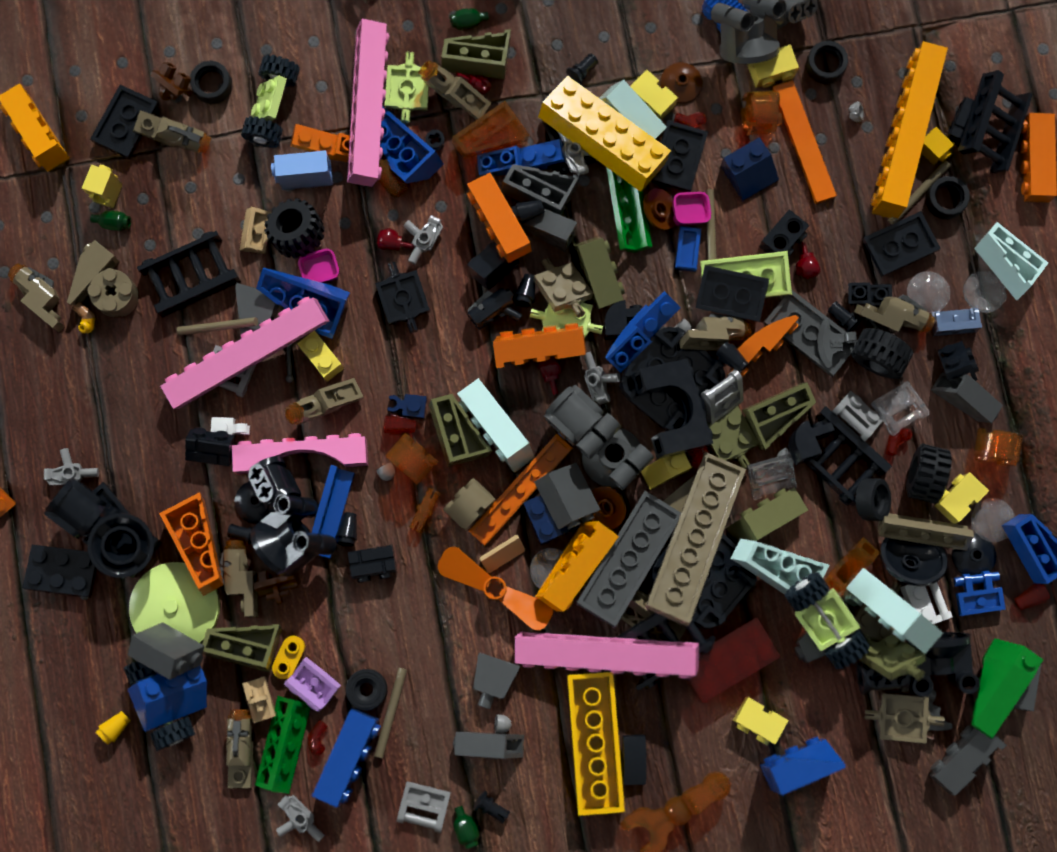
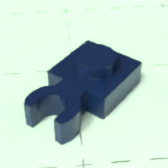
M405 394L404 400H400L395 395L389 396V400L397 402L396 407H388L387 410L389 412L397 413L403 410V417L425 419L427 396Z

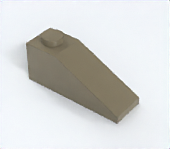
M96 240L87 244L80 255L67 300L72 307L86 300L89 296L88 287L98 273L108 268L113 269L120 262Z

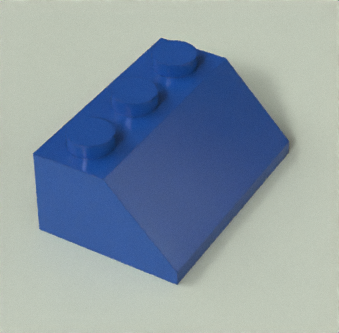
M201 666L191 669L171 680L158 674L136 682L128 688L144 732L207 708V680Z

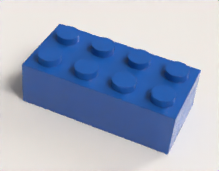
M356 708L350 709L312 797L335 807L348 802L353 792L350 786L352 782L358 780L362 768L359 767L360 763L368 758L372 747L369 746L371 738H376L380 731L381 725L378 724L380 719Z

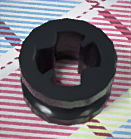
M431 130L426 134V143L435 151L443 148L445 142L441 131ZM436 136L439 137L440 143H431L430 138L435 139Z

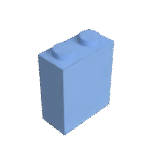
M327 151L274 155L275 163H271L272 176H275V181L280 184L282 190L333 185L332 165Z

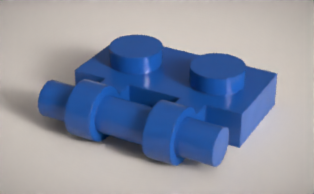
M982 571L981 574L970 575L968 573L962 574L961 577L953 578L955 587H964V592L956 593L960 616L1006 610L1002 587L993 588L992 581L1000 580L999 572L990 573V571ZM983 583L984 589L973 590V584Z

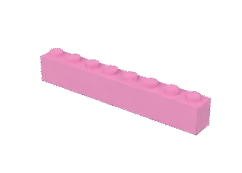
M362 18L356 29L347 182L372 187L377 180H380L382 168L379 167V160H381L383 154L380 141H382L384 135L381 121H383L385 116L382 102H384L386 97L383 83H385L387 78L384 64H386L388 59V52L385 51V46L388 44L389 33L386 32L387 24Z
M309 296L297 302L299 306L291 310L290 307L278 313L280 317L272 321L271 318L259 324L261 328L256 331H246L240 335L242 339L237 342L230 341L221 346L223 350L215 354L213 351L202 357L204 361L196 365L194 362L184 368L185 372L177 375L175 373L165 379L166 383L160 387L172 408L180 409L330 322L316 298L310 299Z
M520 632L515 636V664H522V667L527 668L535 667V665H544L546 669H556L559 666L566 667V670L576 671L579 668H587L590 672L610 670L614 674H621L624 671H631L634 675L656 673V676L668 677L669 674H674L680 678L688 679L696 676L699 670V643Z

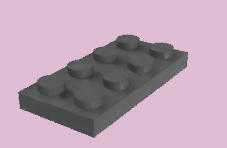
M792 290V294L786 295L763 324L767 326L775 321L794 315L799 317L796 321L799 324L791 335L786 333L782 339L833 377L850 356L856 343H843V352H837L833 355L832 367L827 369L820 358L817 344L818 332L824 319L829 320L830 330L833 333L847 332Z

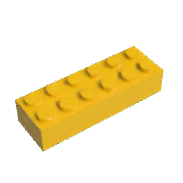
M569 76L542 102L538 115L540 119L570 141L578 143L581 149L640 192L661 170L670 155V149Z
M611 672L567 675L578 815L625 812L614 675Z

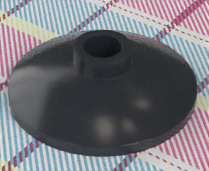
M249 481L243 484L237 491L235 509L243 520L257 524L268 513L263 505L264 502L259 500L258 504H252V499L257 497Z
M974 534V538L967 551L952 549L953 564L961 574L977 575L981 574L982 571H991L995 566L997 558L995 547L983 535ZM974 551L979 552V559L974 558Z

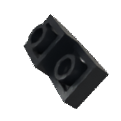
M848 283V305L857 306L859 304L865 307L866 303L874 307H880L885 297H892V284Z
M622 735L623 785H646L647 758L645 735Z

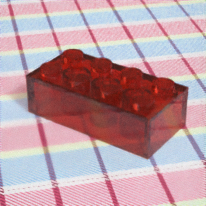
M756 617L716 640L712 645L713 649L704 655L699 653V670L696 676L686 680L699 702L705 703L781 656Z

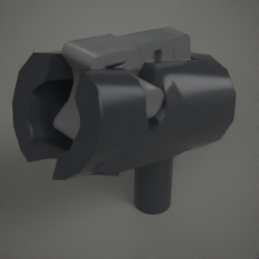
M500 288L494 293L485 292L467 312L469 319L478 330L495 322L494 319L498 316L504 317L507 315L517 322L522 317V314L510 308L514 305L513 300L515 297L508 288L506 290Z

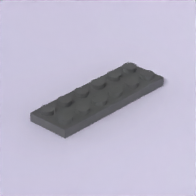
M644 491L620 530L618 539L601 561L576 604L615 628L677 525L681 512Z

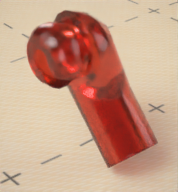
M696 112L689 116L677 113L674 118V122L694 128L704 125L707 121L706 115L702 112Z
M900 428L890 433L885 453L890 456H896L898 445L910 440L913 435L912 431L908 428Z
M319 720L308 734L309 750L312 754L318 756L322 755L325 751V746L321 743V736L328 728V725L322 720Z

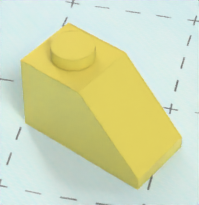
M685 453L658 459L646 466L641 471V474L649 490L688 472L692 467Z

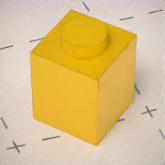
M935 127L925 136L921 154L933 165L939 160L943 163L952 154L949 150L954 144Z

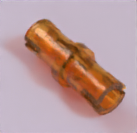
M429 487L421 504L417 505V512L409 525V528L414 530L419 522L416 529L419 533H422L428 517L432 516V509L441 493L435 491L433 497L430 498L434 489Z

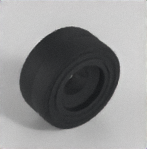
M362 669L355 672L346 684V696L349 702L360 710H372L379 707L387 696L388 687L385 678L379 672L372 669ZM364 683H370L373 687V693L370 696L361 694L360 688Z

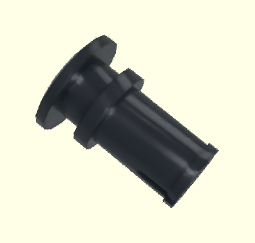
M589 53L579 64L566 69L567 76L581 85L583 83L582 79H585L587 73L599 63L595 55Z
M837 301L827 311L842 323V327L848 328L846 332L854 331L862 320V317L856 319L853 312L850 314Z
M230 524L227 537L245 541L246 544L250 545L252 543L250 533L253 527L245 528Z
M485 790L477 798L473 810L477 811L479 808L481 813H487L503 824L505 822L504 818L507 819L510 811L494 802V798L486 797L487 791Z

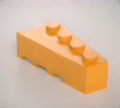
M20 83L0 95L1 110L6 117L10 116L12 122H10L11 126L17 134H21L23 138L21 139L22 143L28 151L32 152V158L39 168L43 166L49 172L70 159L33 100Z
M599 521L581 523L535 597L557 612L568 610L574 601V597L582 589L585 582L619 536Z

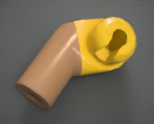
M79 302L73 308L81 316L78 329L81 333H90L94 329L95 315Z

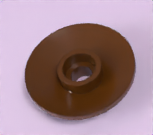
M683 62L674 63L668 66L662 73L660 86L662 89L666 86L678 97L677 103H687L699 95L702 89V77L694 66ZM680 77H683L686 79V81L680 82L678 79Z
M658 188L650 190L645 195L643 201L644 213L648 221L655 228L668 230L675 225L673 220L674 211L672 210L673 198L669 193Z
M607 486L597 487L591 492L601 510L594 513V519L590 521H599L610 530L620 526L626 516V504L620 493Z

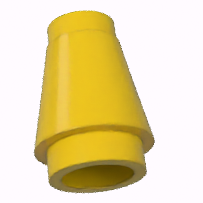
M121 711L99 725L96 733L109 745L112 741H116L131 720Z

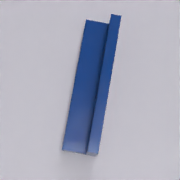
M334 465L330 466L311 533L331 535L335 538L346 508L355 473L339 469ZM319 554V556H323V557H326V558H330V559H331L332 554H331V555H320V554Z

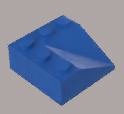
M816 736L806 740L805 746L798 748L795 745L785 749L786 754L784 755L774 754L764 758L765 763L760 764V767L770 790L784 795L846 768L845 763L826 739H819Z

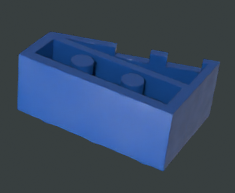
M1019 514L1002 525L1033 583L1048 584L1057 578V539L1052 535V532L1033 514Z

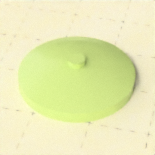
M181 562L164 563L146 572L136 583L129 601V616L136 633L163 622L199 643L203 642L207 629L215 628L220 613V599L217 589L203 596L186 564Z

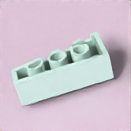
M479 378L457 393L461 400L459 404L466 413L469 412L472 418L470 420L477 429H482L485 433L483 437L490 446L494 445L497 449L495 452L502 462L505 461L514 473L535 458L529 442Z
M740 539L730 558L784 595L792 585H795L797 581H801L803 577H807L809 574L819 572L823 578L829 567V564L780 550L757 541Z
M864 568L846 587L853 594L850 597L859 606H862L863 603L867 605L864 608L865 611L874 618L879 615L881 618L878 621L888 630L893 627L895 630L892 633L903 642L908 639L924 654L943 634L921 613Z

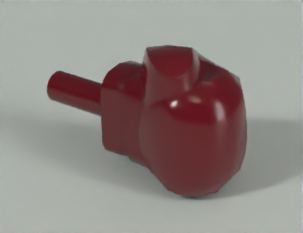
M459 72L456 77H462L480 94H485L491 89V82L486 77L472 76L470 74L466 76Z
M387 228L381 230L377 236L376 244L381 250L399 251L400 247L414 249L413 244L402 242V236H399L394 229Z
M803 242L800 244L803 254L799 256L795 271L798 276L810 279L820 274V266L814 254L808 253L806 244Z
M550 356L551 359L538 362V368L544 378V382L549 381L553 394H557L558 390L555 379H558V374L562 372V363L557 361L554 356Z

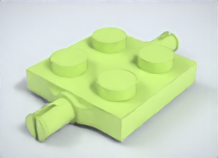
M406 52L405 64L398 66L388 65L385 97V108L402 111V123H405V115L406 123H410V111H428L429 86L423 81V78L429 73L430 67L414 65V53L410 52L409 55V52Z
M549 304L545 312L532 309L530 318L542 320L543 327L556 326V329L565 328L566 324L578 323V326H583L585 337L589 332L601 335L603 325L591 323L590 315L593 307L591 304H580L585 311L584 316H580V318L577 317L571 308L554 312Z

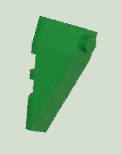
M994 638L982 659L983 669L982 675L979 677L980 687L978 698L975 700L971 725L992 739L1034 678L1043 659L1025 646Z

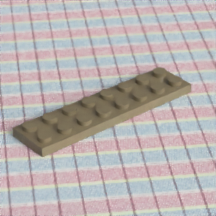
M707 452L704 453L646 603V609L685 626L690 624L746 469Z

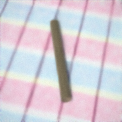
M944 161L910 196L907 208L898 219L890 217L887 220L891 225L898 222L928 191L931 185L951 166L949 162Z
M707 189L705 193L709 197L711 207V219L706 222L708 260L716 259L714 190Z
M252 317L177 327V334L187 335L252 327L258 325V319Z
M398 668L376 747L375 757L383 758L407 669Z

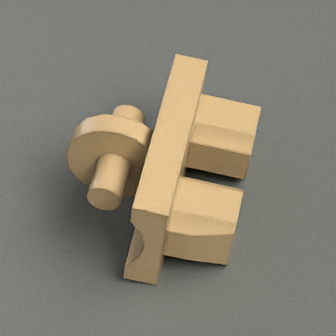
M266 677L242 683L253 723L275 717L276 713Z

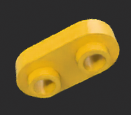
M289 636L284 640L272 665L273 674L277 678L288 679L297 669L306 648L302 638ZM291 643L297 645V649L293 652L289 649ZM283 663L287 665L285 672L280 671V665Z

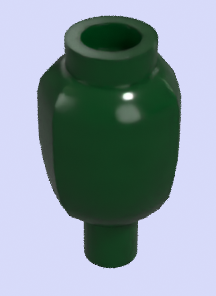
M471 8L457 10L453 15H450L451 27H456L458 30L471 29L478 26L481 21L489 20L488 12L479 13L476 9Z
M104 211L100 215L91 214L90 216L91 223H98L106 230L123 231L131 227V217L121 211Z
M463 806L455 808L457 818L454 822V829L458 842L464 845L465 849L479 845L477 840L480 835L474 819L470 815L465 814Z

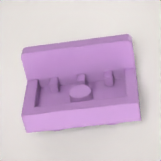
M308 657L303 659L293 675L284 683L291 693L298 695L311 709L320 712L330 702L341 684Z

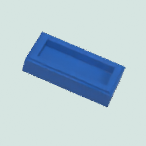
M680 226L675 261L676 270L696 272L701 237L700 228Z

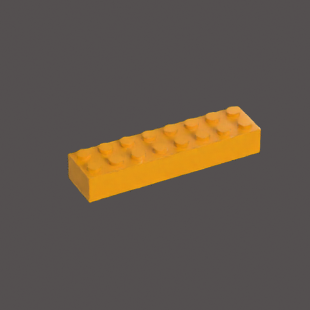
M923 41L920 47L915 48L913 55L909 57L906 69H909L901 85V88L904 90L896 104L899 110L897 115H894L891 127H894L892 134H889L886 146L889 148L881 162V166L884 168L882 174L879 173L876 181V186L879 187L871 200V206H874L872 214L898 219L908 206L948 50L947 47Z

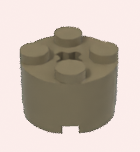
M108 268L98 273L88 287L91 302L109 317L127 316L138 304L137 286L125 273L119 270Z
M473 478L455 494L456 498L453 501L451 500L443 510L461 528L467 531L490 508L496 499Z

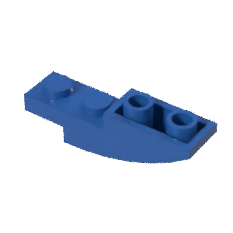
M557 139L522 148L513 146L477 155L479 176H484L488 173H491L492 176L507 175L512 164L538 168L539 170L548 169V165L565 162L562 152L563 142Z
M664 291L649 307L645 305L634 316L615 340L605 358L621 373L652 342L650 338L681 307Z

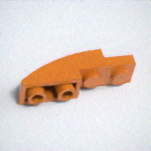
M295 124L290 146L309 152L327 151L329 159L348 162L350 136L342 133L335 135Z
M796 315L786 317L765 326L748 338L738 348L739 352L749 363L751 360L756 362L763 354L760 350L762 347L768 352L772 349L777 351L784 343L781 338L786 333L791 335L799 324L796 321L799 317ZM747 367L742 373H740L742 377L749 370Z

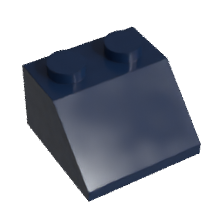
M760 137L724 157L720 166L742 201L779 181L772 155Z
M541 495L523 503L541 546L576 531L580 526L579 524L569 530L566 526L558 530Z

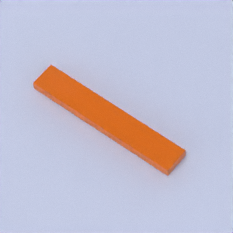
M793 80L773 86L772 91L815 204L836 198V192Z
M556 434L468 532L486 546L523 503L536 491L537 487L534 482L547 473L554 471L571 452L573 447Z

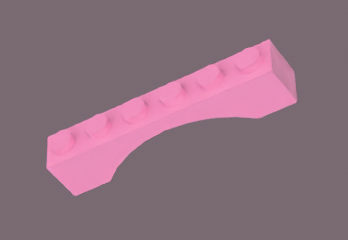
M360 433L348 434V438H339V435H328L326 439L318 440L316 436L304 437V441H295V438H284L282 442H273L271 439L260 440V444H251V441H239L238 445H232L233 472L237 475L248 474L254 464L265 458L273 456L283 458L298 453H316L328 456L346 467L368 466L367 439L365 436L361 437Z

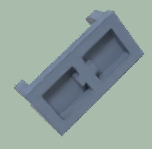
M978 308L934 311L930 313L933 336L975 333L982 328Z

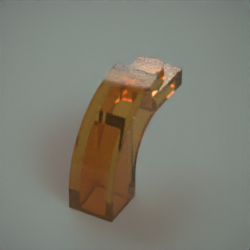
M864 537L823 578L830 588L829 591L834 588L840 598L857 574L863 568L866 569L872 564L880 553Z

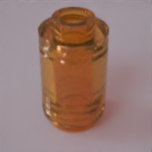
M387 159L379 160V167L382 168V173L378 182L390 196L400 197L408 189L407 183L391 170Z

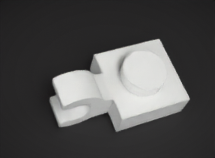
M212 417L211 432L226 431L231 435H250V426L244 423L235 424L234 418Z

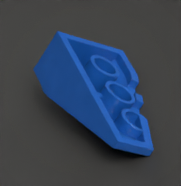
M382 106L385 109V116L383 121H381L384 135L382 141H380V146L383 148V153L389 162L391 170L405 183L430 179L444 163L433 148Z
M264 267L256 287L257 290L277 305L280 304L285 309L289 307L291 310L299 306L297 302L309 296L310 299L316 298L330 322L316 329L315 332L331 339L334 337L350 294L348 291L329 284Z

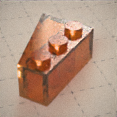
M504 101L454 135L451 142L462 158L467 159L479 154L527 142L530 135L507 102Z

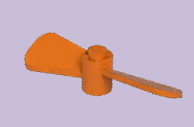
M449 547L442 554L438 562V570L443 577L485 592V595L490 600H499L533 630H542L546 627L553 615V609L536 597L507 587L500 577H491L458 547Z

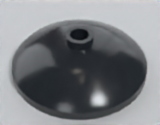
M885 538L881 544L880 558L885 569L894 578L908 585L928 586L934 584L942 578L947 569V556L941 546Z

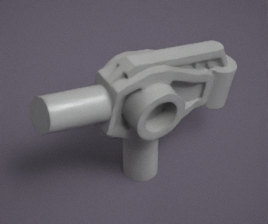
M559 133L564 143L562 147L563 156L570 171L578 176L588 173L589 169L584 162V156L591 155L581 149L578 143L570 141Z
M433 215L430 216L427 224L421 230L410 220L403 226L415 236L412 241L415 249L408 259V262L416 265L422 252L430 251L443 229L441 219Z
M590 351L583 355L588 368L585 371L584 378L592 400L601 405L610 402L606 382H620V374H605L602 367H596Z
M68 448L60 450L64 466L44 469V480L50 486L65 485L72 477L79 481L83 480V477H99V468L83 469L79 463L72 464Z
M285 796L278 803V806L286 812L290 819L289 822L276 829L280 837L293 829H297L300 833L307 831L317 842L325 836L313 824L314 814L296 796Z

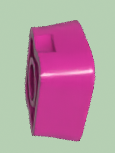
M682 192L674 196L672 210L674 211L673 220L676 225H700L711 219L710 200L705 192Z
M330 249L308 253L307 256H301L298 260L302 278L321 283H328L338 278L339 267L335 254Z

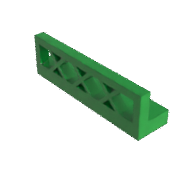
M606 168L620 250L636 253L651 248L652 242L648 219L643 208V190L640 192L618 175L617 181L616 173Z
M277 696L274 708L276 716L272 717L255 786L272 792L289 794L310 707L306 702ZM285 702L288 703L286 713L283 715L282 709ZM278 727L281 728L279 737H277L276 734ZM275 749V756L272 760L271 753L272 750ZM269 771L270 776L268 784H266L264 781L266 773Z

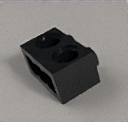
M789 209L761 241L759 247L766 253L788 251L789 258L794 252L792 247L795 243L801 244L807 237L808 233H806V230L810 225ZM794 226L797 229V233L789 232L787 227ZM774 242H781L784 248L777 249L774 246Z

